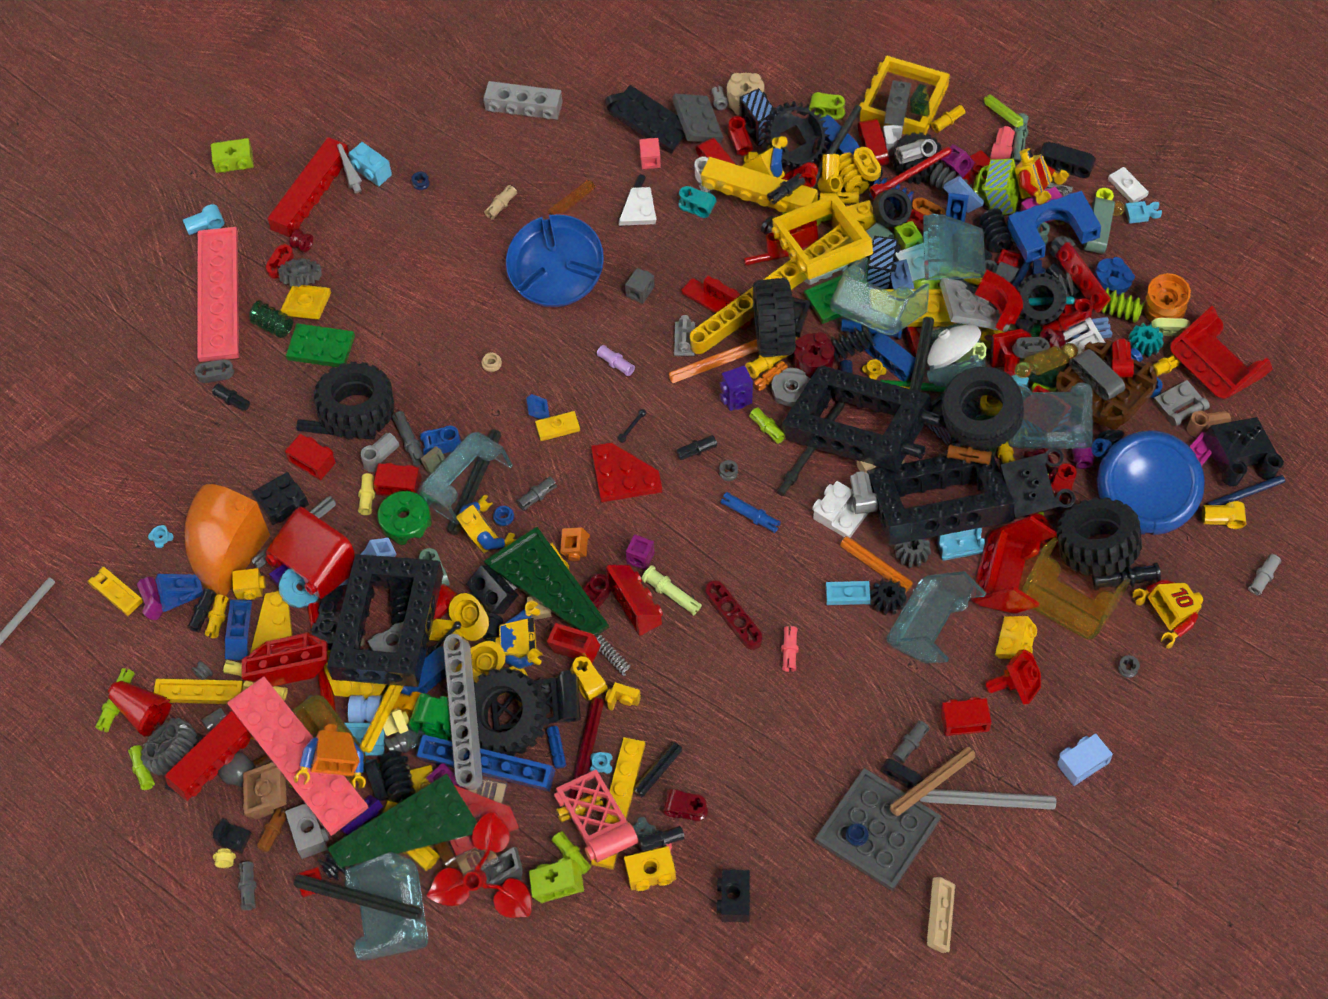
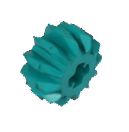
M1144 323L1140 326L1136 325L1129 334L1131 348H1136L1141 355L1146 354L1148 357L1152 354L1156 355L1163 346V333L1159 332V327L1153 328L1152 323L1149 326H1146Z

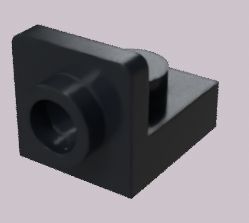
M222 818L220 823L214 827L213 839L217 846L242 854L252 833L250 830L232 825L227 819Z

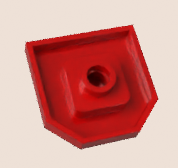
M1023 329L993 334L991 366L993 368L1004 366V371L1011 377L1015 375L1017 366L1025 358L1016 356L1012 351V346L1018 338L1032 337L1031 334Z
M1025 649L1018 650L1008 663L1004 675L986 681V688L989 693H994L1007 687L1010 690L1017 689L1023 705L1030 704L1041 689V672L1033 654Z

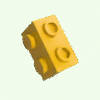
M1028 616L1004 617L995 653L999 659H1011L1018 650L1025 649L1030 653L1033 652L1032 645L1034 637L1037 635V627Z

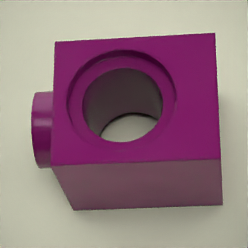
M952 144L950 147L952 150L951 154L941 160L950 168V171H955L957 175H961L963 178L975 162L964 150Z
M634 534L626 550L627 564L646 571L655 554L654 541Z

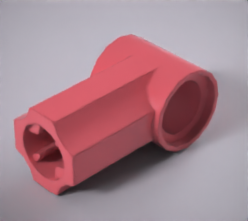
M1004 126L999 128L996 143L993 144L991 160L1011 158L1015 134L1011 127Z

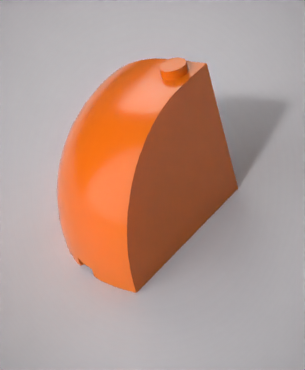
M206 484L199 489L190 505L184 531L185 550L189 564L203 587L213 590L216 595H223V599L233 587L232 571L245 570L250 564L251 559L258 553L270 536L258 503L229 488L215 484Z

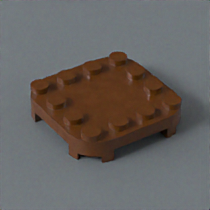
M1106 340V343L1097 342L1093 344L1090 341L1085 345L1084 351L1091 349L1111 368L1112 341ZM1133 359V378L1120 377L1125 384V391L1105 401L1070 365L1064 372H1059L1055 395L1063 399L1079 413L1098 424L1115 430L1120 425L1126 423L1150 398L1156 389L1157 375L1154 371V366L1150 362L1144 365Z

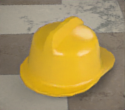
M468 593L458 594L452 599L449 606V616L452 621L461 622L462 626L459 631L462 636L470 641L481 639L489 627V618L483 605L473 595Z
M485 641L470 648L473 681L475 683L479 681L478 676L482 673L489 675V670L495 668L500 670L503 667L506 655L504 649L498 643ZM462 663L457 665L456 672L461 670Z

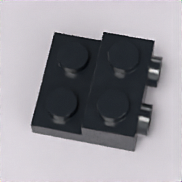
M288 472L252 491L253 497L272 525L285 521L297 508H305L309 505L307 497Z

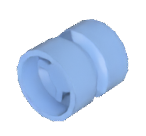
M351 695L348 703L349 723H364L365 720L367 723H371L383 696L372 695L366 700L363 695Z

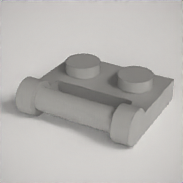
M1188 380L1154 397L1153 403L1174 427L1181 424L1182 420L1190 417L1195 411H1205L1210 408L1207 399L1202 398ZM1192 402L1195 403V405L1183 410L1178 414L1174 413L1175 411L1183 408L1184 406Z

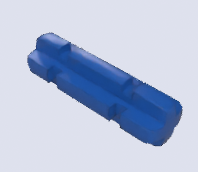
M558 726L548 727L547 734L554 767L556 769L566 767V760Z

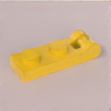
M102 567L95 577H91L87 581L93 589L102 594L126 616H129L143 603L140 596L105 567Z

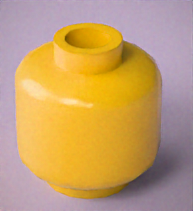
M983 395L980 399L982 414L987 419L995 417L1003 407V403L995 397Z

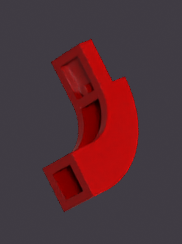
M986 270L975 295L991 302L999 310L1000 318L995 328L1003 331L1006 324L1009 326L1010 324L1015 325L1023 308V300L1018 290L1010 282L998 274Z

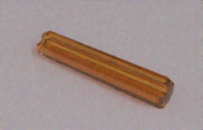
M587 180L548 210L549 215L563 214L595 189L593 181Z

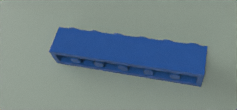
M423 735L417 757L424 762L437 765L445 764L447 767L455 769L452 741ZM480 748L482 776L550 792L556 771L553 766ZM470 751L465 753L464 761L469 759Z

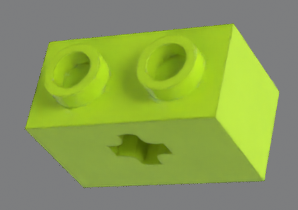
M249 138L211 143L212 162L216 173L254 168L253 152Z
M571 858L559 859L558 863L551 865L542 864L537 866V869L529 871L532 897L541 903L584 891L580 864Z

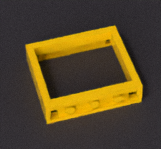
M886 56L884 62H880L878 66L877 76L874 75L872 78V87L867 89L865 101L859 105L862 107L860 121L878 119L881 128L893 125L885 123V111L871 107L887 72L936 86L920 122L905 118L904 125L902 126V134L911 135L913 132L916 134L922 132L926 135L948 88L950 74Z
M836 194L772 219L773 227L771 230L774 233V238H778L782 249L787 250L791 261L796 262L800 273L803 272L808 280L873 254L871 237ZM832 213L854 242L809 259L789 233V230Z

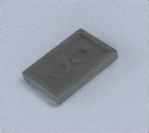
M674 94L672 100L687 141L705 142L715 138L718 143H721L724 137L708 96Z

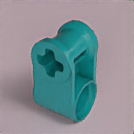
M684 186L679 191L681 199L678 205L681 210L701 218L709 217L717 202L715 196L691 186Z

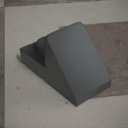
M517 847L509 849L481 867V870L486 874L487 884L499 885L509 878L522 879L523 868Z

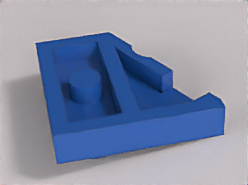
M157 574L155 578L163 612L199 598L203 592L201 581L196 575Z

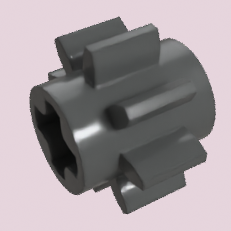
M1059 236L1052 241L1051 248L1053 250L1050 253L1055 259H1057L1055 254L1066 242H1070L1072 246H1075L1071 238Z

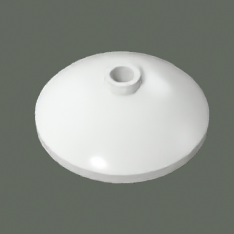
M961 325L943 330L928 353V365L933 369H938L960 359L978 342L981 336L980 329L975 325Z

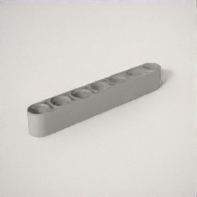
M451 634L444 641V655L455 778L460 786L469 790H475L481 786L483 777L471 649L466 639L457 634ZM460 641V647L454 651L455 644ZM462 663L461 670L456 672L457 665ZM464 685L463 692L458 694L459 687ZM466 706L465 714L460 716L461 709ZM468 728V735L462 739L463 731ZM470 751L469 759L464 761L465 753ZM472 773V780L466 783L467 775Z

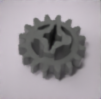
M292 259V261H286L285 265H280V268H278L280 281H283V284L290 283V286L300 287L303 284L306 286L311 283L314 284L315 280H320L322 276L320 264H317L316 261L310 262V259Z

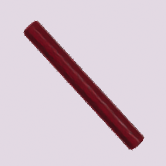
M594 697L591 701L573 780L588 773L604 705L601 698ZM571 789L570 798L576 799L578 791Z

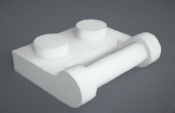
M1090 317L1086 318L1083 323L1063 333L1066 341L1087 329L1090 330L1066 343L1070 360L1084 351L1085 345L1090 341L1092 344L1097 342L1105 343Z

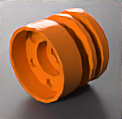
M1169 273L1158 275L1152 279L1148 286L1143 308L1146 318L1151 323L1156 318L1183 319L1190 300L1191 289L1189 284L1182 277Z

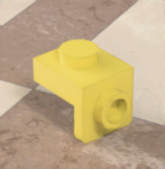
M399 707L392 709L383 727L387 736L398 731L400 734L408 731L409 718L406 711L401 712Z

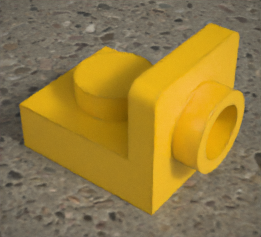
M615 682L613 688H609L606 694L605 701H607L608 709L613 711L617 700L627 706H638L641 699L640 690Z

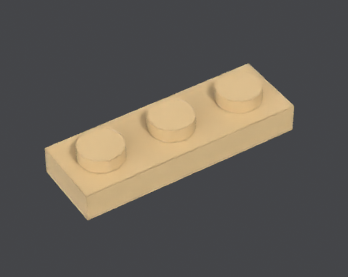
M937 877L933 878L927 946L945 953L950 950L955 884Z

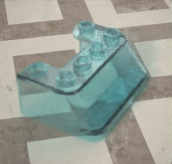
M473 432L463 439L417 489V494L426 500L428 506L457 525L460 522L456 518L457 516L451 505L456 501L458 493L450 484L476 456L486 461L496 459L509 468L513 466L504 448L480 432Z

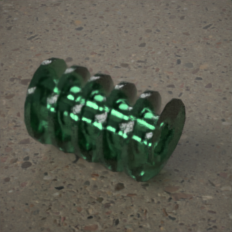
M257 300L251 307L249 313L251 324L263 328L278 338H284L291 331L293 318H288V314H282L281 310H276L272 306L269 307V304H263L261 300Z

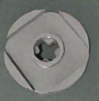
M787 368L778 376L777 374L772 380V394L776 403L785 406H793L810 380L804 371L797 368ZM793 384L797 389L789 390L787 387Z

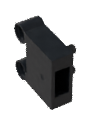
M1258 417L1211 425L1203 436L1222 473V481L1228 486L1234 487L1240 483L1247 473V466L1259 464L1258 474L1262 478L1269 480L1274 478L1284 465L1283 458L1277 454Z
M1051 448L1046 453L999 466V470L1015 503L1014 520L1054 509L1066 510L1075 503V494L1069 489L1060 490L1054 497L1046 468L1056 469L1063 462L1064 455L1060 449ZM1055 454L1058 457V463H1050L1048 455ZM1061 494H1065L1070 498L1069 504L1064 505L1060 502L1059 497Z

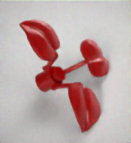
M490 812L478 821L473 830L472 840L474 846L479 850L486 849L478 865L465 876L456 868L450 867L441 870L436 875L427 893V897L442 905L457 906L463 904L469 898L470 891H475L481 887L484 889H498L500 891L494 896V906L497 912L508 918L529 917L532 911V898L529 889L522 881L509 878L504 882L503 887L497 884H487L486 874L481 870L482 865L490 854V850L501 852L508 846L510 841V831L505 822L496 812Z

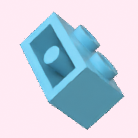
M361 142L349 152L350 161L354 169L378 187L392 176L389 161L365 143Z

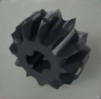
M882 578L880 584L875 583L873 585V590L870 591L871 604L876 606L877 612L884 610L886 615L888 611H891L895 615L897 609H903V603L906 602L907 596L905 595V587H900V581L893 583V579L890 578L889 582H886Z

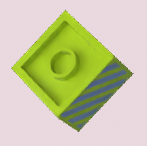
M1014 159L990 160V164L986 167V182L982 185V190L985 192L989 203L988 208L1001 209L1002 214H1013L1016 212L1020 191L1015 173Z

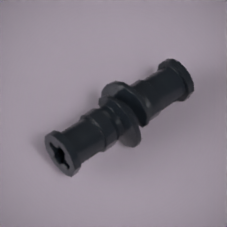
M1157 562L1143 567L1135 566L1130 568L1126 566L1124 571L1114 572L1110 576L1104 574L1100 577H1094L1092 575L1095 591H1098L1099 588L1118 587L1119 585H1122L1123 590L1126 591L1127 584H1130L1133 589L1135 583L1138 584L1151 580L1158 582L1161 580L1160 568Z

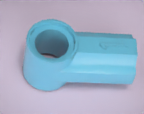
M214 204L205 206L199 214L183 219L189 235L207 228L219 229L224 225L220 210Z

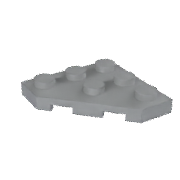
M942 277L940 287L951 322L998 330L995 328L1000 318L998 309L996 310L988 305L989 301L967 290V285L962 281ZM1006 324L1003 331H1007L1009 325Z

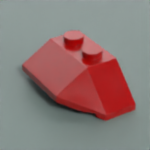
M310 633L266 641L249 656L242 659V679L255 683L262 677H265L272 687L312 679L328 663V643Z

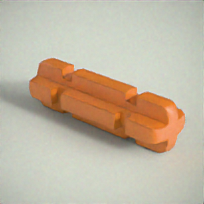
M783 361L777 363L776 367H772L762 375V378L759 377L753 382L754 387L758 391H762L766 388L765 385L768 386L772 383L776 374L778 376L784 369L788 368L787 364Z

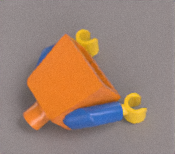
M328 724L303 749L299 765L302 766L301 771L294 776V781L297 783L299 775H304L305 785L310 779V775L307 772L308 768H311V772L354 775L349 782L355 788V780H357L359 789H361L366 784L364 777L361 776L364 766L363 751L353 741L350 733L338 732L337 725Z

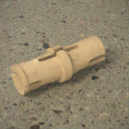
M508 185L484 211L485 215L494 220L497 214L502 209H505L509 201L517 194L516 189Z

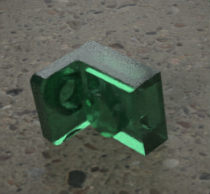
M918 85L910 98L911 113L928 117L930 109L926 85Z

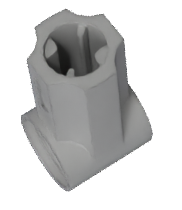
M918 139L913 143L896 147V159L900 164L919 158L932 156L936 153L937 145L931 139ZM924 144H926V146H927V149H926L925 152H924V150H923V145H924Z
M385 433L372 446H366L361 450L363 467L366 471H377L378 463L385 460L399 447V442L391 433Z
M862 471L851 475L850 481L853 490L855 514L877 512L876 494L872 492L869 474Z

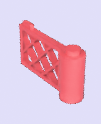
M597 770L556 788L557 793L554 794V797L560 807L565 806L586 842L585 852L590 861L600 862L638 844L634 828L625 819ZM594 778L598 783L596 790L584 787L587 781ZM573 789L578 791L576 799L566 797L564 792ZM582 792L594 795L591 804L579 801ZM597 796L608 800L606 808L594 805ZM578 805L589 809L586 817L576 815L575 810ZM592 810L604 813L601 821L590 819ZM608 814L617 816L620 820L615 824L605 823ZM587 823L599 826L598 831L588 836L585 830Z

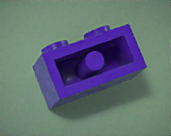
M745 365L722 373V382H720L722 393H720V398L723 405L727 404L729 411L752 404L753 381Z

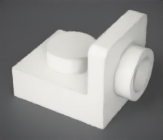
M883 126V138L889 156L893 155L897 140L902 137V126Z

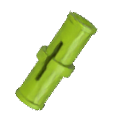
M759 407L751 411L752 414L749 417L760 426V430L763 433L766 432L777 444L785 439L784 432Z
M140 745L130 748L131 750H128L133 763V773L136 774L142 790L151 789L155 782L150 771L145 768L141 760L143 748Z
M563 831L552 838L551 841L561 851L563 858H571L580 864L582 874H585L591 868V865L579 852V847L574 846Z

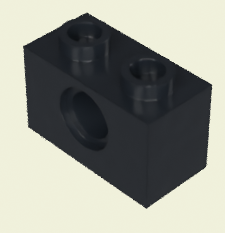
M722 870V877H717V892H722V900H717V914H721V922L749 923L750 870ZM735 892L739 894V898L732 900L728 898V894Z

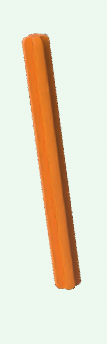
M757 339L669 372V379L672 383H676L758 351Z

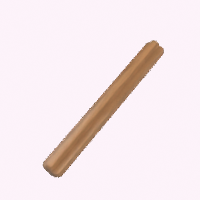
M970 747L963 749L890 805L891 813L895 816L902 814L974 759L975 751Z

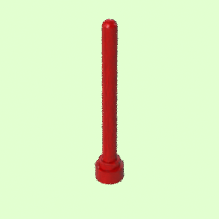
M944 148L884 184L876 183L871 186L869 190L872 197L875 199L881 192L893 188L948 156L952 152L951 148Z

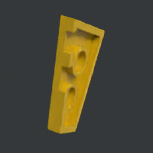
M279 591L266 593L264 596L250 654L266 641L293 636L290 607L283 601Z

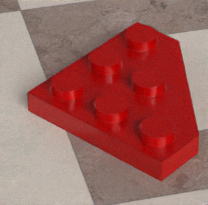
M613 443L591 446L601 502L662 493L660 475L657 469Z
M454 785L477 823L484 815L496 812L505 822L510 832L519 828L511 807ZM472 835L450 840L456 856L476 848L473 844Z

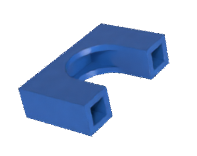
M1082 191L1070 193L1059 199H1052L1047 203L1035 205L1030 209L1015 212L1008 216V229L1026 263L1045 257L1046 245L1037 228L1048 220H1062L1070 224L1081 244L1100 238L1101 225Z

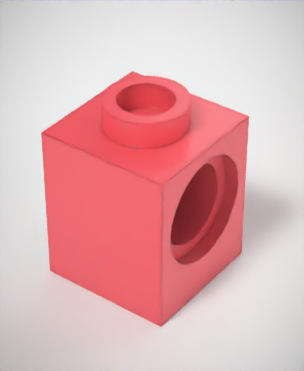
M658 138L639 139L642 169L661 168Z

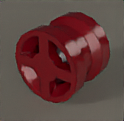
M296 229L291 235L290 246L299 248L304 253L310 250L313 244V235L309 233L304 234L302 230Z

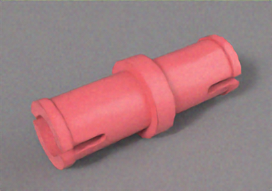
M789 626L784 627V645L781 647V652H783L782 670L789 672V668H791V672L796 671V653L799 651L797 646L798 628L791 626V631Z

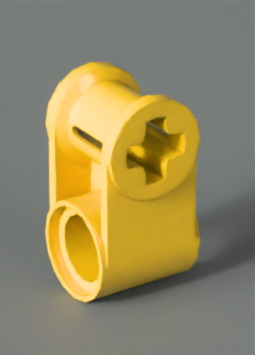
M580 656L576 658L570 671L577 675L578 688L582 696L587 701H590L607 691L604 679L597 672L591 661L587 657Z

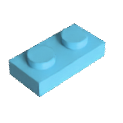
M869 581L826 582L827 605L870 604Z

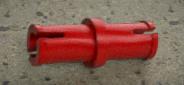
M1079 309L1065 317L1062 315L1058 320L1044 325L1043 330L1049 328L1058 331H1068L1069 327L1084 322L1085 317Z

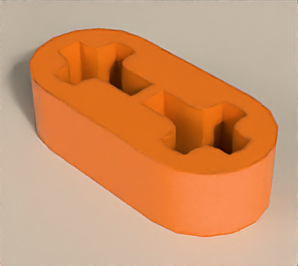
M925 198L913 200L912 209L932 218L936 222V226L944 223L946 212L942 207Z

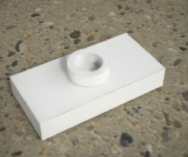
M1125 167L1109 175L1108 180L1130 203L1138 202L1148 196V191Z

